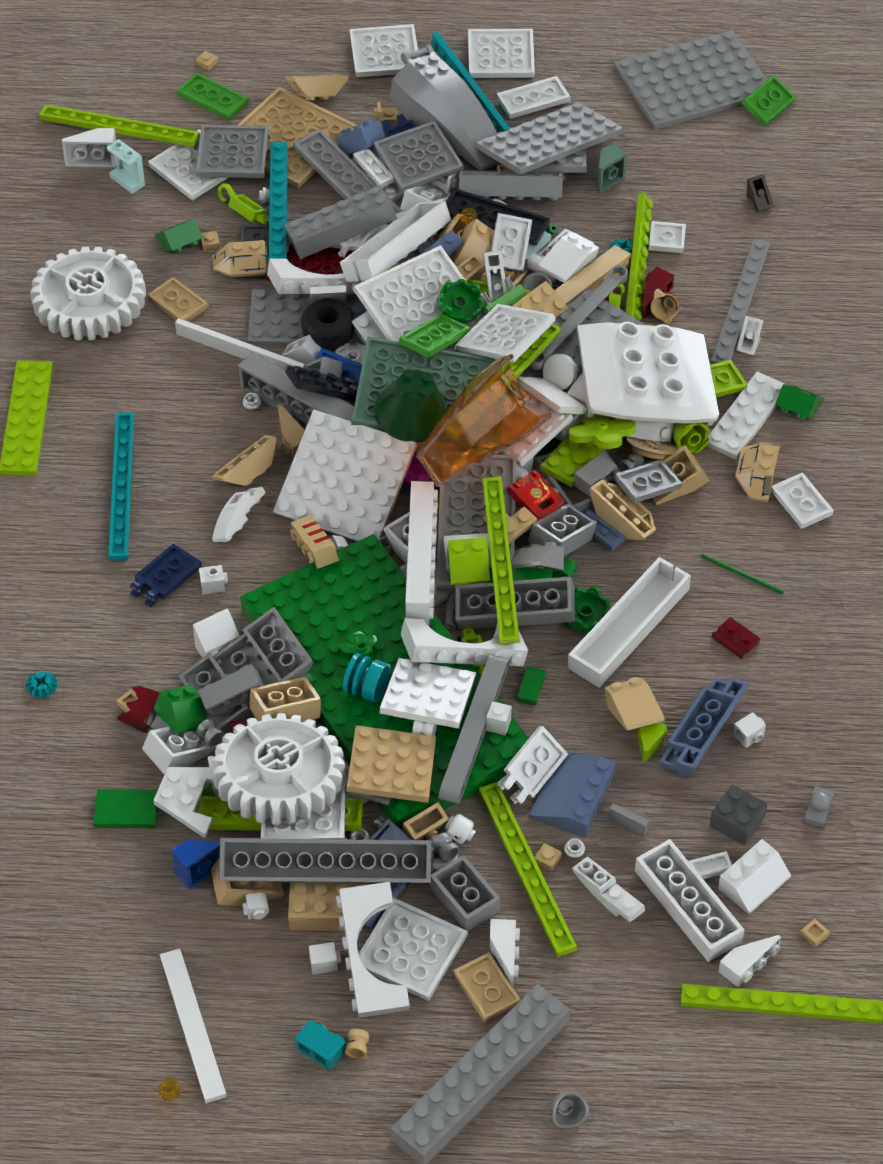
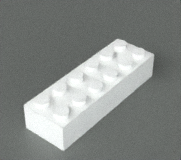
M671 839L636 858L635 872L708 963L743 942L745 929Z

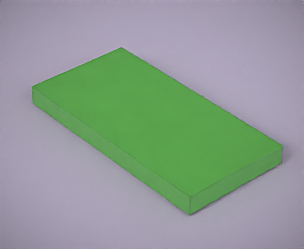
M197 72L176 90L178 96L227 120H230L249 103V97Z
M440 314L400 337L399 344L429 358L463 338L470 331V328L444 314Z

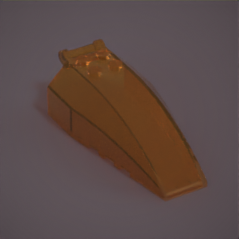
M513 354L499 357L473 378L438 422L417 453L416 457L437 487L525 439L552 417L551 413L537 416L524 407V404L531 399L529 393L526 394L513 374L514 370L512 367L502 373V366L514 357ZM507 378H508V380L510 381V383L512 384V386L514 387V389L516 390V392L518 393V395L520 396V398H518V396L516 395V393L514 392V390L512 389V387H511L510 384L508 383Z

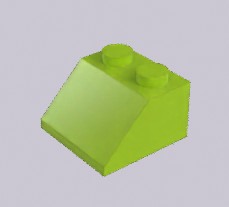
M486 537L447 541L451 586L490 582Z

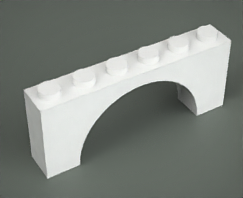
M269 259L267 275L278 294H310L311 287L339 285L346 286V294H355L353 288L359 284L354 283V281L346 282L344 273L335 275L316 274L295 267L287 259Z
M405 618L401 630V637L411 662L486 665L489 655L509 659V666H524L528 652L520 631V643L500 645L498 622L493 639L483 643H462L445 638L434 632L425 623L424 619Z
M390 882L339 889V896H336L337 909L342 910V916L339 917L340 929H345L346 937H342L343 949H348L349 957L345 958L347 971L351 970L352 975L348 982L350 991H354L355 999H351L353 1012H357L358 1018L409 1011L410 1004L407 986L388 984L375 978L362 964L357 950L358 936L364 924L376 913L393 907Z

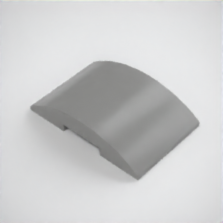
M273 607L242 629L244 634L214 656L209 653L178 677L185 686L191 685L199 693L198 690L204 688L207 684L214 683L222 679L223 676L232 674L241 667L250 664L258 671L263 685H269L304 677L314 662L275 607ZM250 699L215 717H212L205 709L207 719H211L215 723V727L220 728L222 731L233 728L229 725L231 721H245L255 717L250 709Z

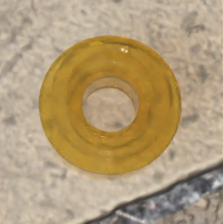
M465 208L460 214V220L465 224H470L477 219V213L472 208Z
M165 1079L159 1085L158 1091L160 1097L164 1100H174L179 1096L181 1089L177 1081ZM168 1089H173L172 1092H166Z

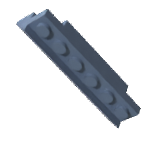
M732 677L729 681L714 678L709 687L704 686L667 742L669 748L659 761L660 767L677 772L679 778L694 771L747 690L749 682Z

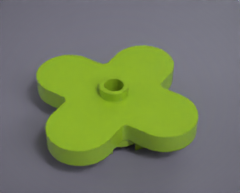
M594 413L592 418L583 417V425L574 426L569 429V439L572 442L585 443L588 447H591V444L598 445V449H614L622 445V437L635 433L636 424L630 419L609 420L605 415Z

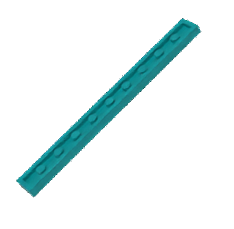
M438 31L432 33L431 46L433 50H436L439 57L467 83L490 118L496 132L500 133L509 130L508 124Z
M271 142L269 259H287V231L285 228V224H287V142Z
M134 412L115 414L109 561L128 560Z

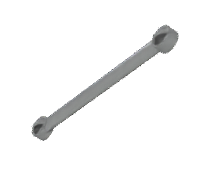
M621 265L611 268L610 275L560 326L561 333L537 357L539 358L538 361H533L529 365L530 368L539 370L544 367L546 359L577 328V325H580L618 284H623L627 281V268ZM620 273V276L617 277L613 274Z

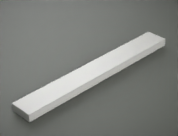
M178 318L175 322L176 335L242 359L253 353L286 370L287 366H300L305 369L304 363Z
M176 949L160 954V959L205 1103L227 1097L181 950Z

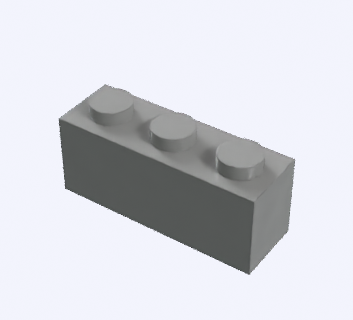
M250 664L241 667L232 674L223 676L222 679L214 683L207 684L198 691L206 711L212 717H215L249 700L251 688L264 685L258 671Z

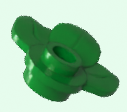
M352 631L348 634V641L339 644L338 648L347 655L360 653L364 657H370L372 647L377 644V637L374 634L365 636L361 631Z

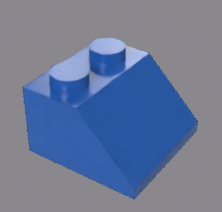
M187 840L183 844H178L172 850L174 872L188 889H191L212 875L211 868L220 856V844L210 841Z

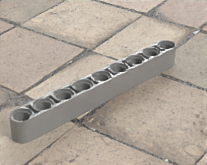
M489 655L444 776L439 791L440 800L459 804L486 732L488 711L492 701L497 702L508 671L509 659Z

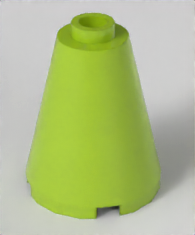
M674 423L672 438L677 448L680 449L685 445L691 453L697 454L708 444L710 429L704 423Z

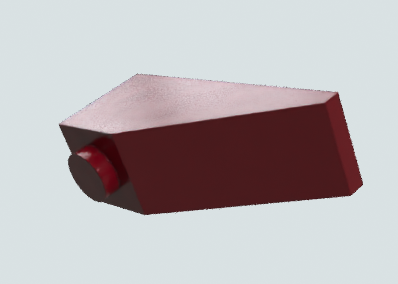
M656 267L652 272L650 271L646 276L642 309L643 318H646L651 312L650 306L655 290L659 289L662 292L669 293L674 286V275L659 267Z

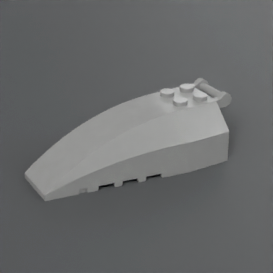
M431 45L424 46L423 49L410 53H402L401 60L405 66L393 78L389 98L418 125L421 126L435 121L449 144L455 148V152L464 157L466 161L478 170L483 171L500 165L501 163L476 148V142L494 136L497 132L467 83L433 51ZM426 55V56H424V57H421V58L412 60L413 58H417V57Z

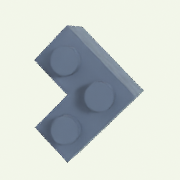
M372 119L362 122L363 124L354 126L353 130L347 128L340 131L341 134L335 137L339 148L348 155L373 146V142L386 138L379 120L372 121Z

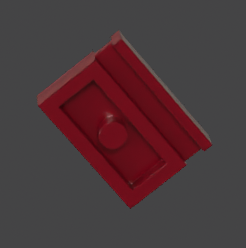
M731 617L719 626L716 632L712 633L714 640L740 659L760 643V638Z

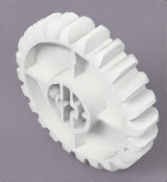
M88 246L82 247L80 252H77L76 249H69V255L59 253L56 255V261L52 259L46 261V268L42 267L37 271V277L32 281L30 292L34 313L39 317V321L43 326H48L49 331L52 333L60 331L63 338L74 335V340L79 341L82 340L83 336H87L88 340L92 341L95 340L96 335H100L101 338H107L110 331L118 334L121 332V325L129 327L132 324V319L139 317L140 309L145 304L146 288L141 270L137 269L136 263L128 260L125 254L116 256V251L113 249H108L106 252H103L102 247L98 246L93 251H90Z
M278 713L274 719L269 714L262 715V721L249 718L247 719L246 727L242 724H237L233 727L234 734L226 733L222 738L223 743L218 744L216 747L215 757L212 760L214 786L219 791L221 800L228 802V808L232 811L241 809V817L245 819L255 815L257 823H264L266 819H271L273 825H279L281 819H286L287 823L294 824L298 816L308 820L311 818V811L316 813L323 812L325 804L333 803L336 799V793L342 789V782L345 777L343 750L338 746L336 737L328 735V729L324 726L316 728V721L312 719L301 722L300 715H293L291 719H286L285 713Z

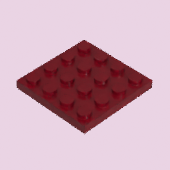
M290 244L287 247V260L295 267L311 273L335 275L343 273L340 262L353 252L348 251L345 257H340L338 253L341 249L328 247L300 259L294 247ZM266 272L265 280L271 281Z

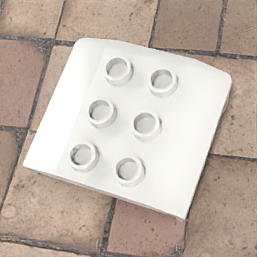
M606 322L577 325L587 394L585 407L588 409L585 414L586 418H592L595 413L630 420L687 424L704 422L707 426H712L714 421L718 419L719 411L703 334L664 324L649 326L636 325L632 322Z

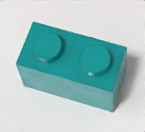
M309 1020L295 1037V1049L331 1071L345 1053V1041L340 1035L329 1032L323 1024Z

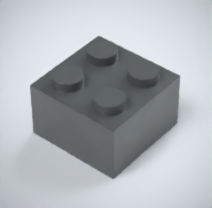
M732 784L711 812L709 826L745 845L765 818L768 803Z

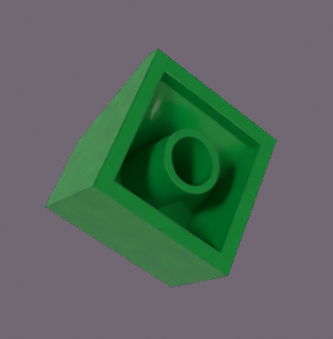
M195 219L184 221L155 234L167 252L173 251V253L182 251V246L187 244L189 247L199 243L198 240L203 238Z
M783 384L775 405L780 406L779 410L786 413L793 411L797 413L796 417L806 420V418H813L824 397L791 384Z
M191 685L160 691L153 709L176 734L197 730L198 726L207 719L201 696Z

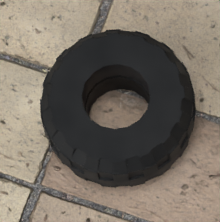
M323 298L322 300L314 301L306 307L302 314L301 327L303 336L310 335L313 341L324 349H335L343 346L353 337L354 326L351 321L355 318L352 309L346 303L333 298Z

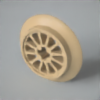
M627 437V441L632 445V450L644 457L666 459L679 450L672 442Z

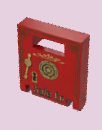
M537 471L531 472L507 487V493L522 508L526 507L537 518V521L560 508L565 501ZM549 500L547 503L549 507L542 510L539 505Z

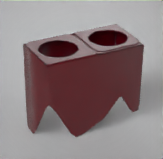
M142 686L132 687L138 699L127 702L126 705L130 711L122 713L117 719L147 733L150 728L146 724L149 716L153 714L152 722L157 716L153 709L160 692Z

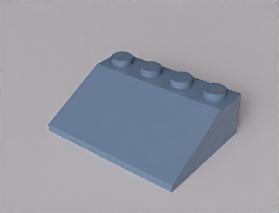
M568 754L543 785L530 811L529 818L586 838L614 779L616 761L599 755Z

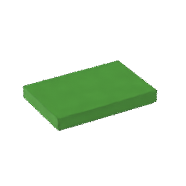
M773 75L743 99L741 104L765 126L793 103L796 97Z

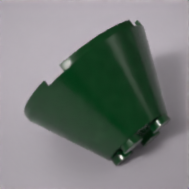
M405 370L399 378L380 393L375 403L374 411L378 424L382 425L388 435L401 441H412L415 443L428 441L431 437L442 433L441 428L449 419L448 405L433 380V375L419 370Z

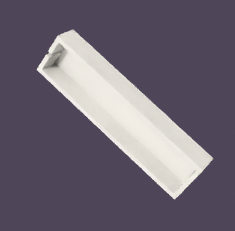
M446 202L417 203L342 260L340 265L346 282L354 281V283H360L387 271L390 267L397 265L399 260L406 258L408 253L416 250L417 246L425 243L430 236L435 235L439 229L444 228L451 221Z
M411 481L405 602L406 618L424 619L425 623L429 626L430 619L434 618L435 577L431 576H435L438 502L434 501H438V490H434V482Z
M659 557L568 654V669L600 688L687 593L690 588L691 575L676 567L672 581L673 564Z

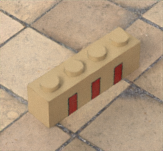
M312 515L291 522V537L293 541L296 540L304 556L307 555L310 564L313 563L318 569L339 561L334 543Z

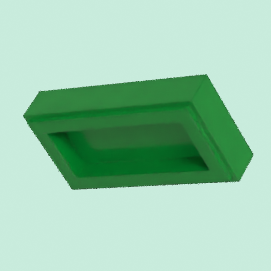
M527 666L517 701L532 705L537 704L546 676V670Z

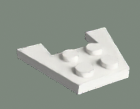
M168 767L154 798V805L203 838L207 835L212 823V817L194 811L206 783L214 784L212 767Z

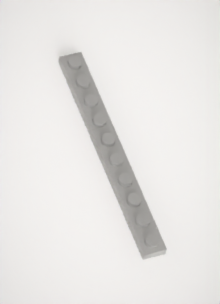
M753 239L711 364L732 360L771 242Z

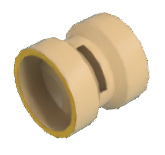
M361 1029L350 1030L347 1037L349 1043L346 1045L345 1054L351 1058H364L367 1053L366 1044L369 1042V1033Z

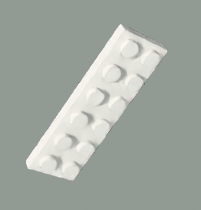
M757 371L747 384L748 387L742 390L709 434V442L706 447L737 460L742 447L748 446L777 405L775 403L784 383Z

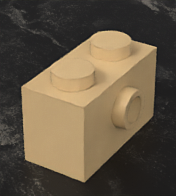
M439 802L404 822L401 829L412 840H422L425 837L428 840L438 833V829L447 824L449 818Z

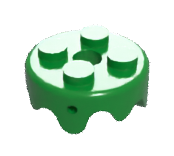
M459 279L456 282L448 280L438 296V307L441 313L463 324L475 320L484 304V300L480 296V286L477 283L469 284L464 279ZM456 300L462 301L464 306L457 305Z
M592 586L587 590L576 588L574 590L575 622L565 623L577 632L589 633L610 610L609 599H605L601 595L600 589L597 586ZM583 610H587V611H589V612H591V613L588 614V615H585V614H583V613H581V612H582Z

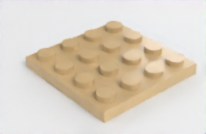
M356 726L346 792L428 803L436 736L431 738L423 734Z

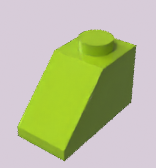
M662 721L636 728L642 762H647L663 744L664 736L667 735V727Z

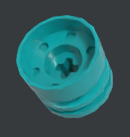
M356 653L347 666L342 685L343 692L347 694L352 693L355 697L359 696L362 692L364 700L377 703L386 689L390 676V664L380 660H374L371 664L369 656L364 657L362 654Z

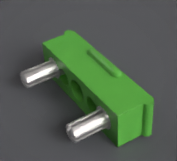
M506 277L504 281L509 288L507 292L490 301L486 292L480 294L485 303L481 311L486 316L497 304L512 306L525 297L528 292H525L521 284L514 286L510 277Z

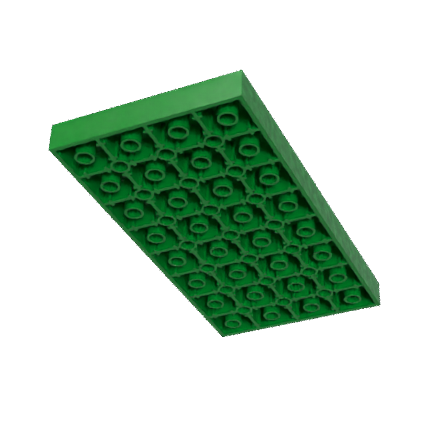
M374 534L336 551L339 559L337 562L318 569L313 563L308 564L240 596L241 611L250 623L275 607L314 663L305 676L321 698L320 718L318 720L322 726L328 729L329 735L336 737L338 746L342 748L344 757L349 764L351 762L356 726L412 733L415 721L380 714V706L398 659L410 660V657L401 637L402 626L406 618L407 577ZM434 614V618L430 619L429 627L437 634L455 641ZM352 631H361L365 636L374 634L377 637V644L372 647L371 664L374 660L390 664L389 680L381 699L377 703L364 700L362 692L356 697L352 693L347 694L343 692L344 675L354 654L347 655L342 653L338 645L347 642L348 634ZM429 663L476 672V679L459 729L437 725L428 803L391 798L389 805L377 802L386 817L400 829L404 822L439 802L443 810L456 804L440 800L439 791L481 678L480 673L473 664ZM512 715L506 736L488 731L485 732L461 801L478 793L480 787L499 782L500 779L505 777L507 773L504 771V768L529 739Z

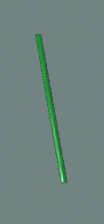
M703 553L701 557L778 593H784L783 590Z

